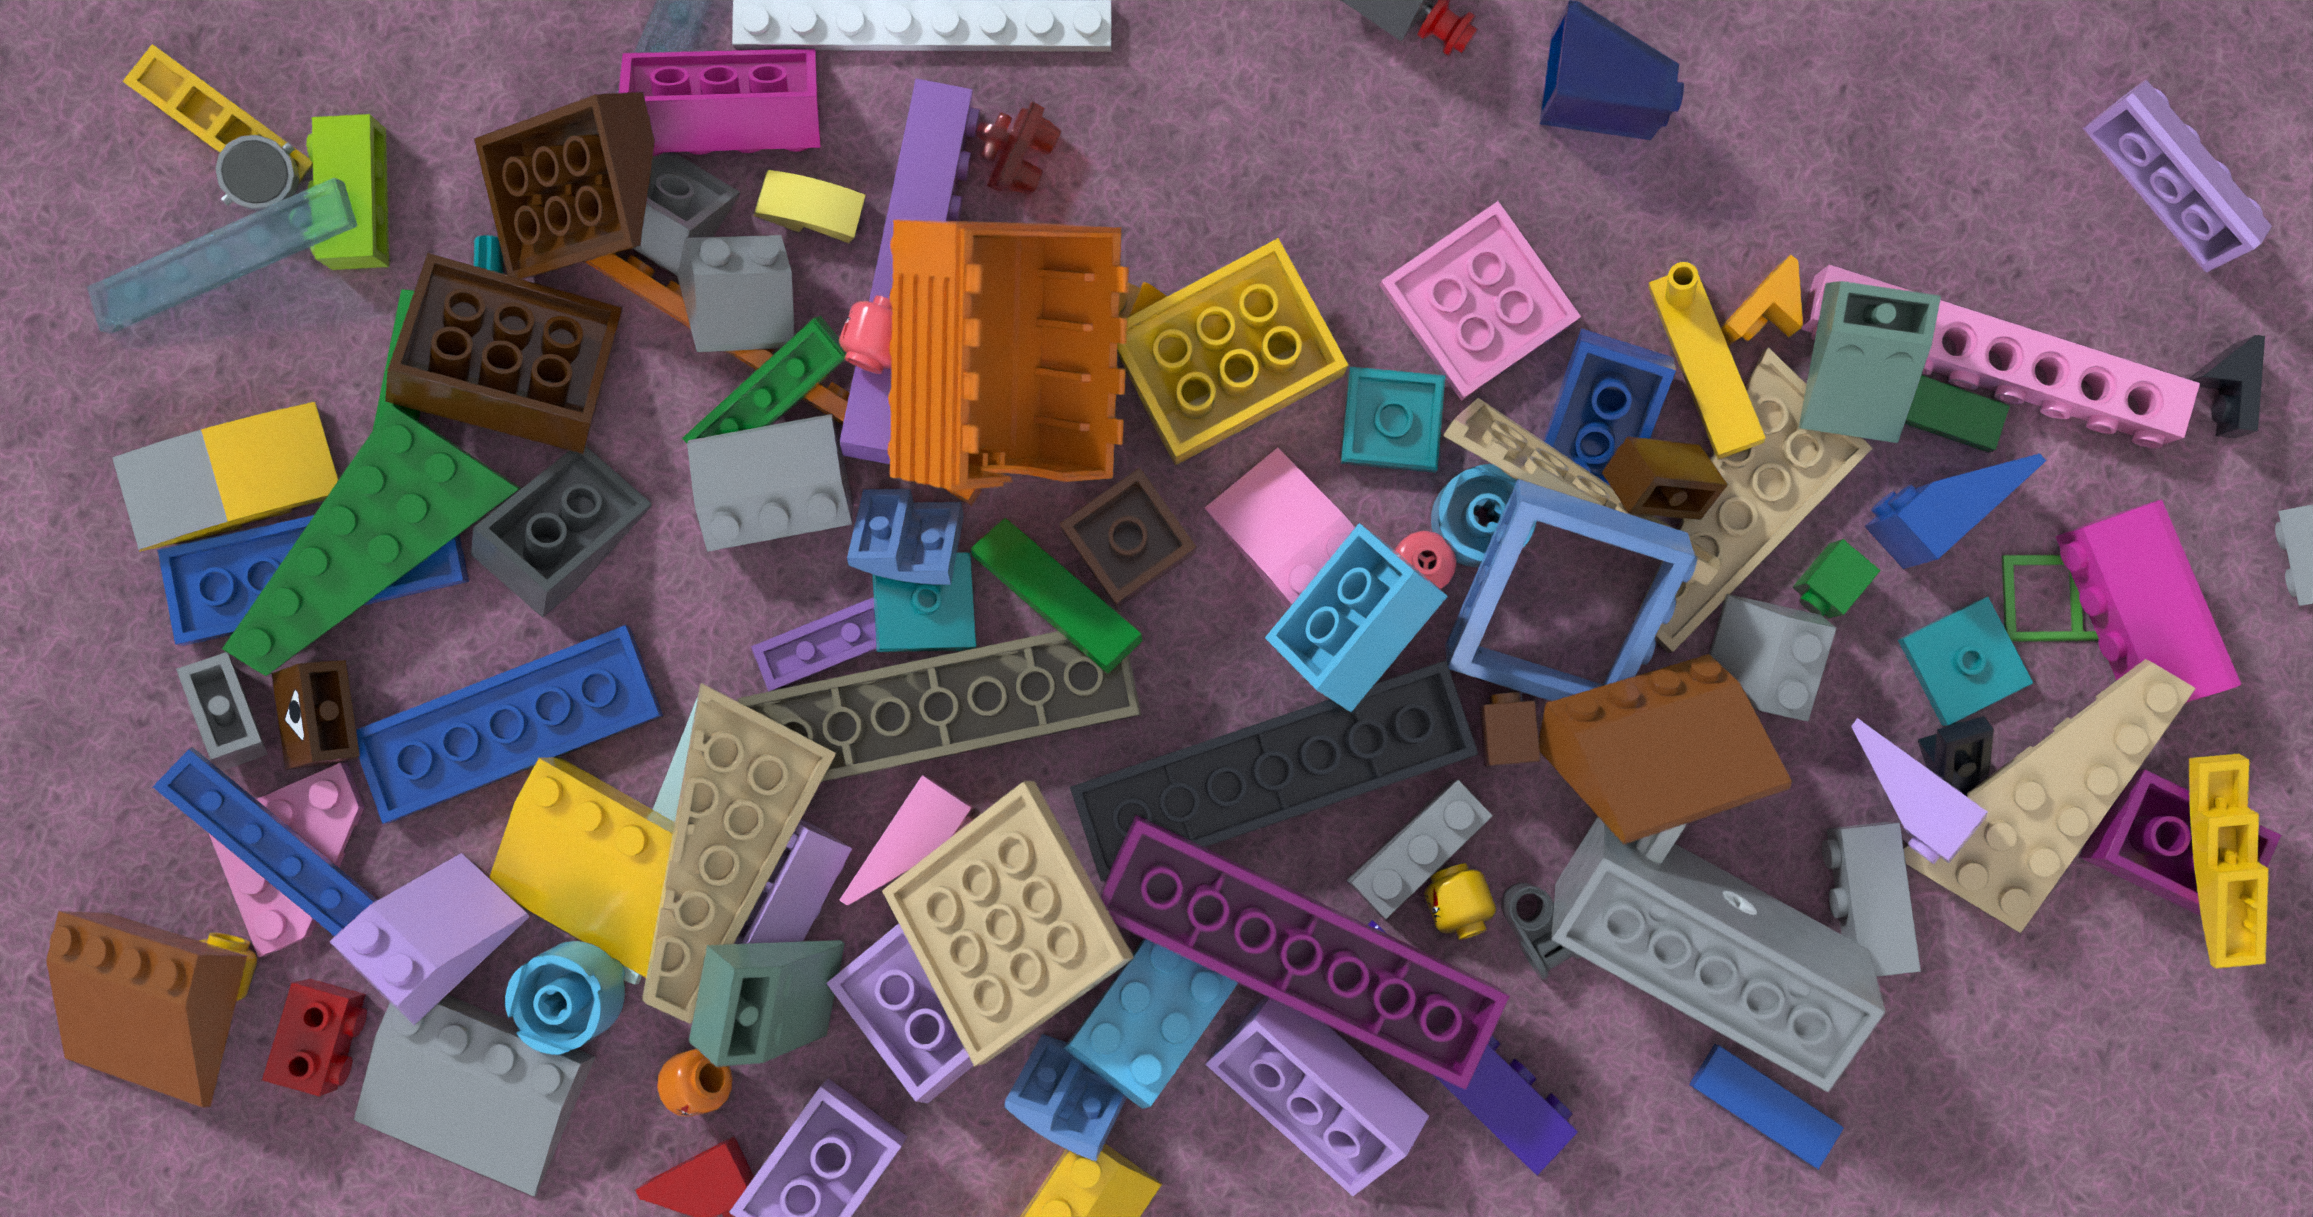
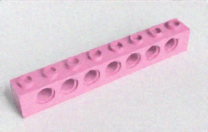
M1828 265L1814 276L1803 312V326L1801 330L1811 332V339L1815 341L1825 283L1844 281L1906 291L1910 290ZM1940 300L1932 346L1922 375H1930L1932 372L1948 376V382L1958 388L1975 390L1979 386L1995 391L1994 397L2005 403L2023 404L2026 401L2041 406L2040 412L2052 418L2068 419L2070 416L2085 420L2087 421L2086 427L2095 432L2114 434L2116 431L2126 433L2133 436V443L2154 449L2162 448L2165 444L2185 438L2200 386L2198 382ZM1943 336L1949 337L1955 343V356L1949 354L1944 349L1942 344ZM1989 351L1995 352L2000 357L2002 362L2001 370H1997L1991 365ZM2036 365L2046 372V385L2037 379L2035 375ZM2082 380L2091 386L2093 391L2092 400L2084 395L2081 388ZM2129 395L2138 403V414H2135L2129 408Z

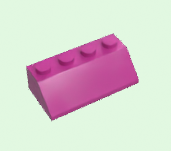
M815 48L622 54L619 93H644L655 140L653 156L664 152H689L703 155L712 151L727 150L754 153L761 149H786L799 152L808 148H821Z
M2162 499L2102 517L2055 536L2060 547L2061 559L2070 570L2079 591L2080 604L2091 619L2099 638L2100 651L2108 659L2116 680L2147 659L2196 688L2186 703L2242 685Z

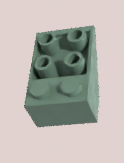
M1844 281L1825 283L1799 428L1898 443L1932 346L1941 296Z
M841 940L707 945L689 1042L716 1067L764 1063L827 1036L835 994L826 983L840 971L845 943Z

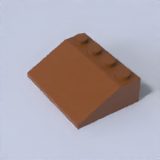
M1710 654L1545 704L1538 740L1540 753L1623 844L1788 790L1792 784L1789 774L1740 682Z
M58 911L54 931L50 937V947L46 963L65 1059L200 1107H211L247 955L114 914Z

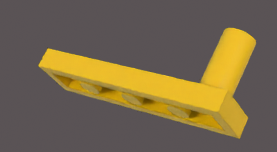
M1679 262L1671 267L1667 276L1649 282L1648 289L1716 458L1719 460L1763 444L1766 437L1700 280L1695 265L1691 263Z

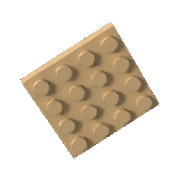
M1023 781L882 890L974 1067L986 1064L1134 959L1035 781Z

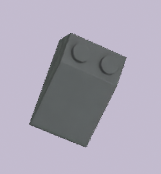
M585 446L583 454L569 450L473 528L471 555L543 618L587 579L650 509L652 503L587 446Z

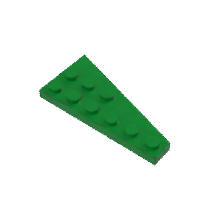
M390 405L222 649L262 675L268 676L522 488L398 406Z

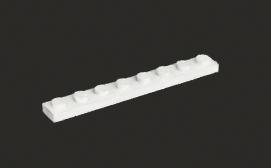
M733 0L732 45L735 50L815 48V50L1111 52V0Z

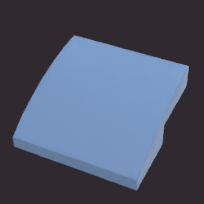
M863 489L847 556L849 566L899 581L951 585L964 518L961 502H914L911 489Z
M1042 1034L1009 1092L1004 1107L1017 1119L1046 1139L1080 1156L1096 1161L1127 1097L1063 1048L1067 1042Z

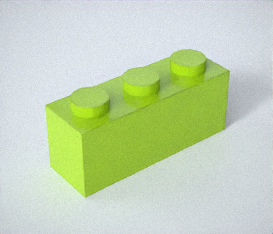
M370 114L312 117V134L307 136L306 142L308 156L313 162V180L309 181L307 188L309 203L314 209V227L310 228L308 235L312 254L317 261L331 270L389 267L386 128Z

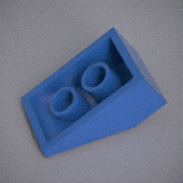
M1581 328L1543 441L1610 485L1602 471L1627 436L1650 439L1676 372L1674 357Z
M2039 453L1934 481L1916 489L1910 484L1898 494L1893 491L1881 499L1871 509L1876 516L1864 527L1903 569L1937 560L2043 465L2046 459Z

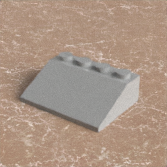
M448 994L415 1025L390 1003L376 1033L354 1121L524 1193L536 1196L595 1060V1056L578 1049L559 1055L545 1054L534 1050L526 1045L517 1035V1032L520 1030L514 1022Z

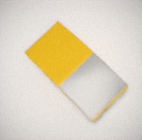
M315 402L211 426L112 457L139 552L234 531L242 528L244 523L290 513L292 508L324 501L338 482Z

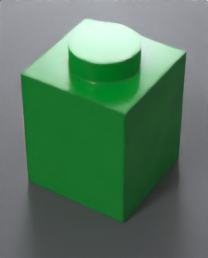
M1844 539L1828 544L1792 588L1802 595L1799 602L1810 613L1833 618L1844 615L1881 570Z

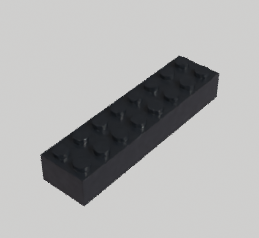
M1445 660L1374 684L1352 712L1329 699L1070 786V790L1100 881L1103 882L1107 878L1136 815L1206 847L1479 754Z

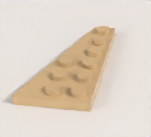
M1769 347L1762 352L1745 387L1766 437L1765 442L1717 460L1714 453L1711 461L1728 486L1701 520L1682 518L1677 530L1688 533L1690 540L1719 558L1721 563L1719 571L1708 586L1697 580L1694 584L1689 582L1681 583L1675 595L1676 606L1673 616L1667 624L1661 623L1655 636L1656 642L1667 653L1674 652L1725 600L1726 594H1730L1873 449L1861 437L1799 428L1807 384ZM1661 561L1660 566H1659V568H1658V570H1657V572H1656V574H1655V576H1654V578H1653V580H1652V582H1651V584H1650V586H1649V588H1648V590H1647V593H1648V591H1649V589H1650V587H1651V585H1652V583H1653V581H1654V579H1655V577H1656V575H1657V573H1658V571H1659V569H1660V567H1661L1663 561ZM1642 601V603H1641V605H1640V607H1639V609H1638V611H1637V613H1636V615H1635V617H1634V620H1635V618H1636V616H1637V614H1638V612H1639V610H1640V608H1641V606H1642V604H1643V601Z
M1477 398L1452 421L1443 435L1501 468L1515 480L1520 479L1630 514L1610 485L1480 398ZM1630 514L1661 525L1671 527L1670 525H1668L1656 516ZM1690 540L1694 554L1697 556V563L1693 576L1688 582L1694 584L1697 580L1708 586L1719 571L1721 560Z
M2147 659L2143 660L2096 696V701L2072 719L2066 718L2053 728L2054 732L2036 746L2026 748L1967 793V798L1988 813L1986 819L1950 863H1947L1940 857L1933 864L1912 849L1908 842L1905 843L1903 841L1905 863L2021 933L2196 688Z
M700 683L642 998L645 1004L689 1024L692 1023L707 945L735 943L836 755L835 752Z

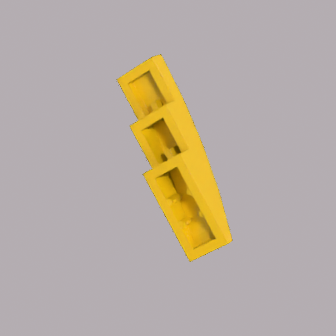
M153 44L122 81L218 152H221L227 143L240 136L258 135L269 138L282 147L287 143ZM295 148L289 155L297 164L300 183L313 166V162Z
M2239 753L2189 758V806L2193 862L2210 965L2214 968L2266 964L2269 868L2257 862L2259 813L2248 808L2249 759Z

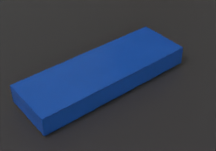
M1717 1044L1713 1045L1689 1084L1818 1170L1844 1129L1843 1126Z

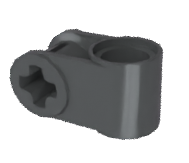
M1520 882L1511 885L1504 891L1501 898L1503 915L1517 937L1524 956L1541 980L1549 977V970L1571 957L1579 959L1582 957L1551 940L1554 903L1546 891L1529 883ZM1531 893L1537 901L1536 911L1531 917L1520 919L1516 912V904L1523 895Z

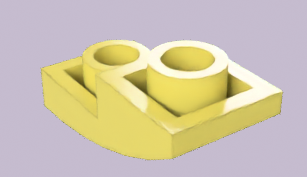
M768 170L765 174L754 216L796 232H800L803 227L850 243L855 237L866 195L822 180Z

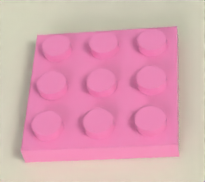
M1499 201L1381 280L1379 284L1442 375H1446L1445 379L1461 401L1581 318L1578 311Z

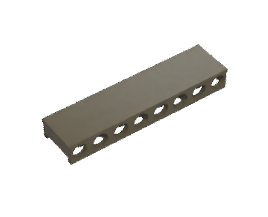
M1059 631L738 698L739 703L836 753L821 783L1142 716L1129 655L1107 674Z

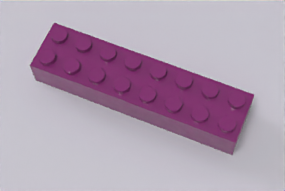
M1137 815L1098 894L1116 925L1465 1090L1510 997L1502 989L1490 982Z

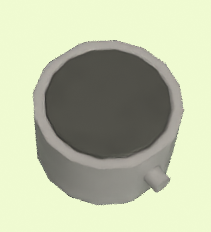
M258 135L240 136L227 143L218 156L215 168L218 184L226 193L221 200L227 206L234 201L240 206L259 212L274 211L288 204L296 194L300 180L297 164L289 155L295 148L289 142L282 147L275 141Z

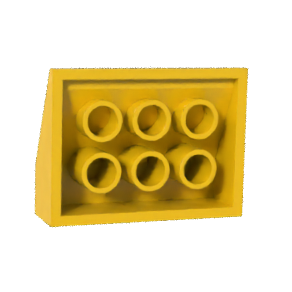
M1279 238L1127 318L1126 344H1118L1117 353L1175 466L1343 377L1348 367L1346 359Z
M561 757L538 758L515 800L489 879L515 903L577 939L599 947L611 958L618 960L624 966L646 978L675 822Z

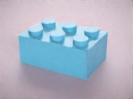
M1359 523L1265 639L1317 691L1352 712L1447 598V595L1391 546Z
M1143 938L1132 953L1134 959L1122 967L1063 1048L1141 1109L1152 1106L1238 984V982Z

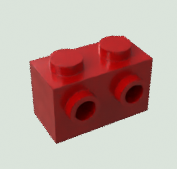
M314 979L292 982L262 1081L315 1096L325 1095L337 1090L338 1086H342L346 1082L352 1068L353 1059L348 1056L352 1039L361 1033L366 1022L367 1009L362 1008L366 994Z

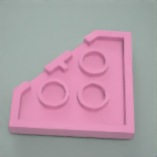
M338 763L256 799L339 868L345 856L344 850L354 826L358 825L365 808L347 763ZM209 834L257 956H267L310 937L317 921Z

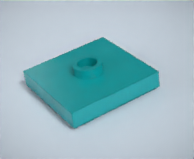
M1350 367L1348 370L1340 464L1436 473L1439 462L1446 375Z
M957 553L951 585L912 583L872 574L877 652L965 651L976 648L970 553Z
M1989 597L1981 598L1898 639L1942 726H1948L2033 684Z

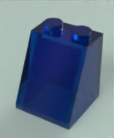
M1569 0L1551 33L1539 124L1651 140L1661 127L1667 126L1673 111L1678 112L1684 94V83L1677 81L1679 63L1581 2Z

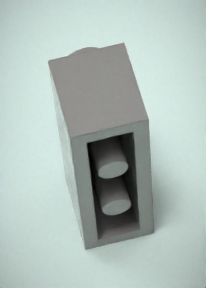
M1450 780L1346 881L1379 916L1387 919L1493 815L1459 780Z
M1879 822L1827 828L1828 840H1824L1822 843V856L1826 867L1833 870L1835 888L1829 891V906L1832 915L1840 920L1841 934L1869 949L1876 977L1921 972L1900 823Z

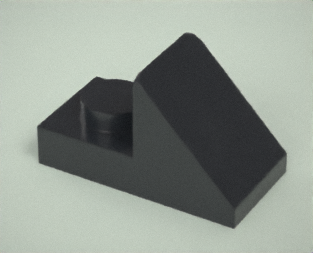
M2254 335L2232 344L2188 379L2200 383V388L2219 390V395L2215 398L2211 409L2212 419L2217 423V437L2235 439L2258 431L2265 336Z
M1984 716L1951 724L1948 727L1938 729L1937 734L1918 739L1926 768L1966 797L1969 791L1989 777L1994 729Z

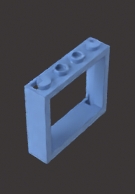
M1518 479L1446 641L1445 648L1448 668L1550 701L1636 676L1641 664L1647 665L1653 656L1656 644L1655 636L1661 623L1667 624L1673 616L1676 606L1675 595L1681 583H1687L1695 571L1697 556L1694 554L1688 533ZM1535 520L1663 560L1603 684L1479 646Z

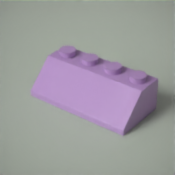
M2147 80L2126 93L2083 128L2205 272L2211 271L2254 250L2263 242L2272 225L2263 216V211L2258 203L2248 198L2232 180L2228 168L2212 157L2200 143V137L2197 132L2182 122L2170 108L2166 96L2158 89L2153 88Z
M801 819L734 944L803 941L813 921L818 917L837 876L842 872L852 848L830 833Z
M1265 996L1251 1010L1205 1064L1352 1196L1356 1195L1408 1155L1429 1118L1426 1112L1327 1024L1268 996Z

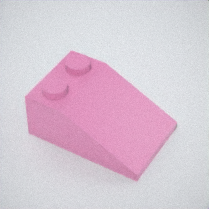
M1278 447L1204 508L1288 609L1355 528L1347 517Z

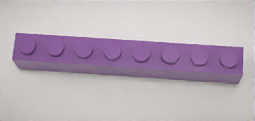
M915 79L869 302H873L876 295L889 298L892 289L893 254L890 249V242L893 236V220H960L963 197L957 196L956 190L958 180L967 181L972 153L966 152L965 146L967 136L976 138L980 118V109L973 108V89ZM855 366L840 437L843 456L890 464L887 447L890 441L891 408L888 403V395L891 390V369H883L882 374H875Z

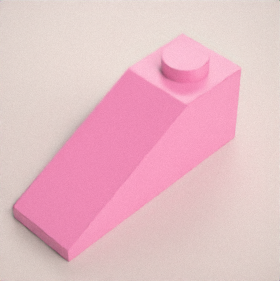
M922 775L839 901L847 906L853 904L906 873L972 822L973 819L969 816L975 807L930 777Z

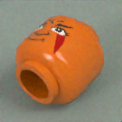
M696 1048L673 1055L663 1064L658 1075L657 1089L660 1100L669 1111L678 1116L692 1117L717 1110L727 1101L732 1091L733 1075L730 1066L716 1067Z

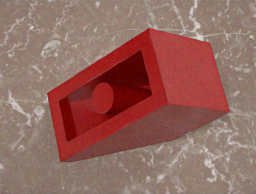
M732 1136L649 1179L635 1191L640 1200L692 1217H716L720 1214L723 1217H735L729 1212L754 1179V1175L735 1136Z

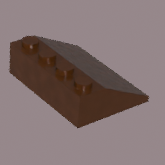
M643 92L595 94L474 138L508 276L526 279L641 245L655 145L651 120Z
M427 253L388 367L385 402L583 454L622 307Z

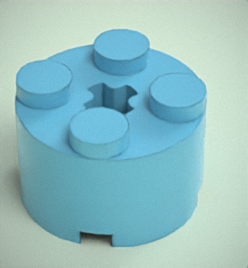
M1494 464L1475 466L1456 475L1440 491L1432 508V531L1448 541L1449 546L1455 552L1457 563L1468 567L1479 568L1517 480L1507 475ZM1481 507L1488 509L1487 518L1493 520V522H1489L1484 527L1478 524L1479 517L1473 514V512H1477ZM1537 520L1534 521L1524 546L1532 537Z
M581 941L560 943L532 958L515 971L508 983L505 994V1008L508 1018L513 1016L515 1024L520 1030L517 1032V1035L526 1045L534 1050L552 1055L575 1050L606 1031L619 1017L625 999L624 968L618 960L611 958L605 951L593 944Z

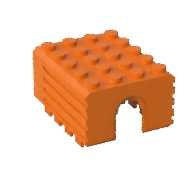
M893 220V236L890 242V249L893 254V283L889 295L892 305V339L889 344L891 390L888 395V403L891 408L890 441L887 447L890 457V477L902 478V480L916 481L924 485L930 484L933 487L946 488L947 490L1003 487L1004 482H1013L1011 476L998 473L1024 474L1062 482L1113 478L1114 444L1123 445L1124 419L1115 418L1116 394H1125V369L1117 368L1118 344H1126L1127 318L1119 317V293H1128L1129 267L1120 266L1121 228L1044 223Z

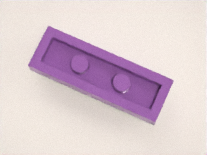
M874 597L751 646L768 692L782 689L876 651Z

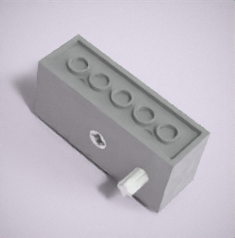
M1597 817L1555 884L1551 940L1829 1092L1886 1012L1869 949L1675 844L1686 824L1623 844L1607 825Z

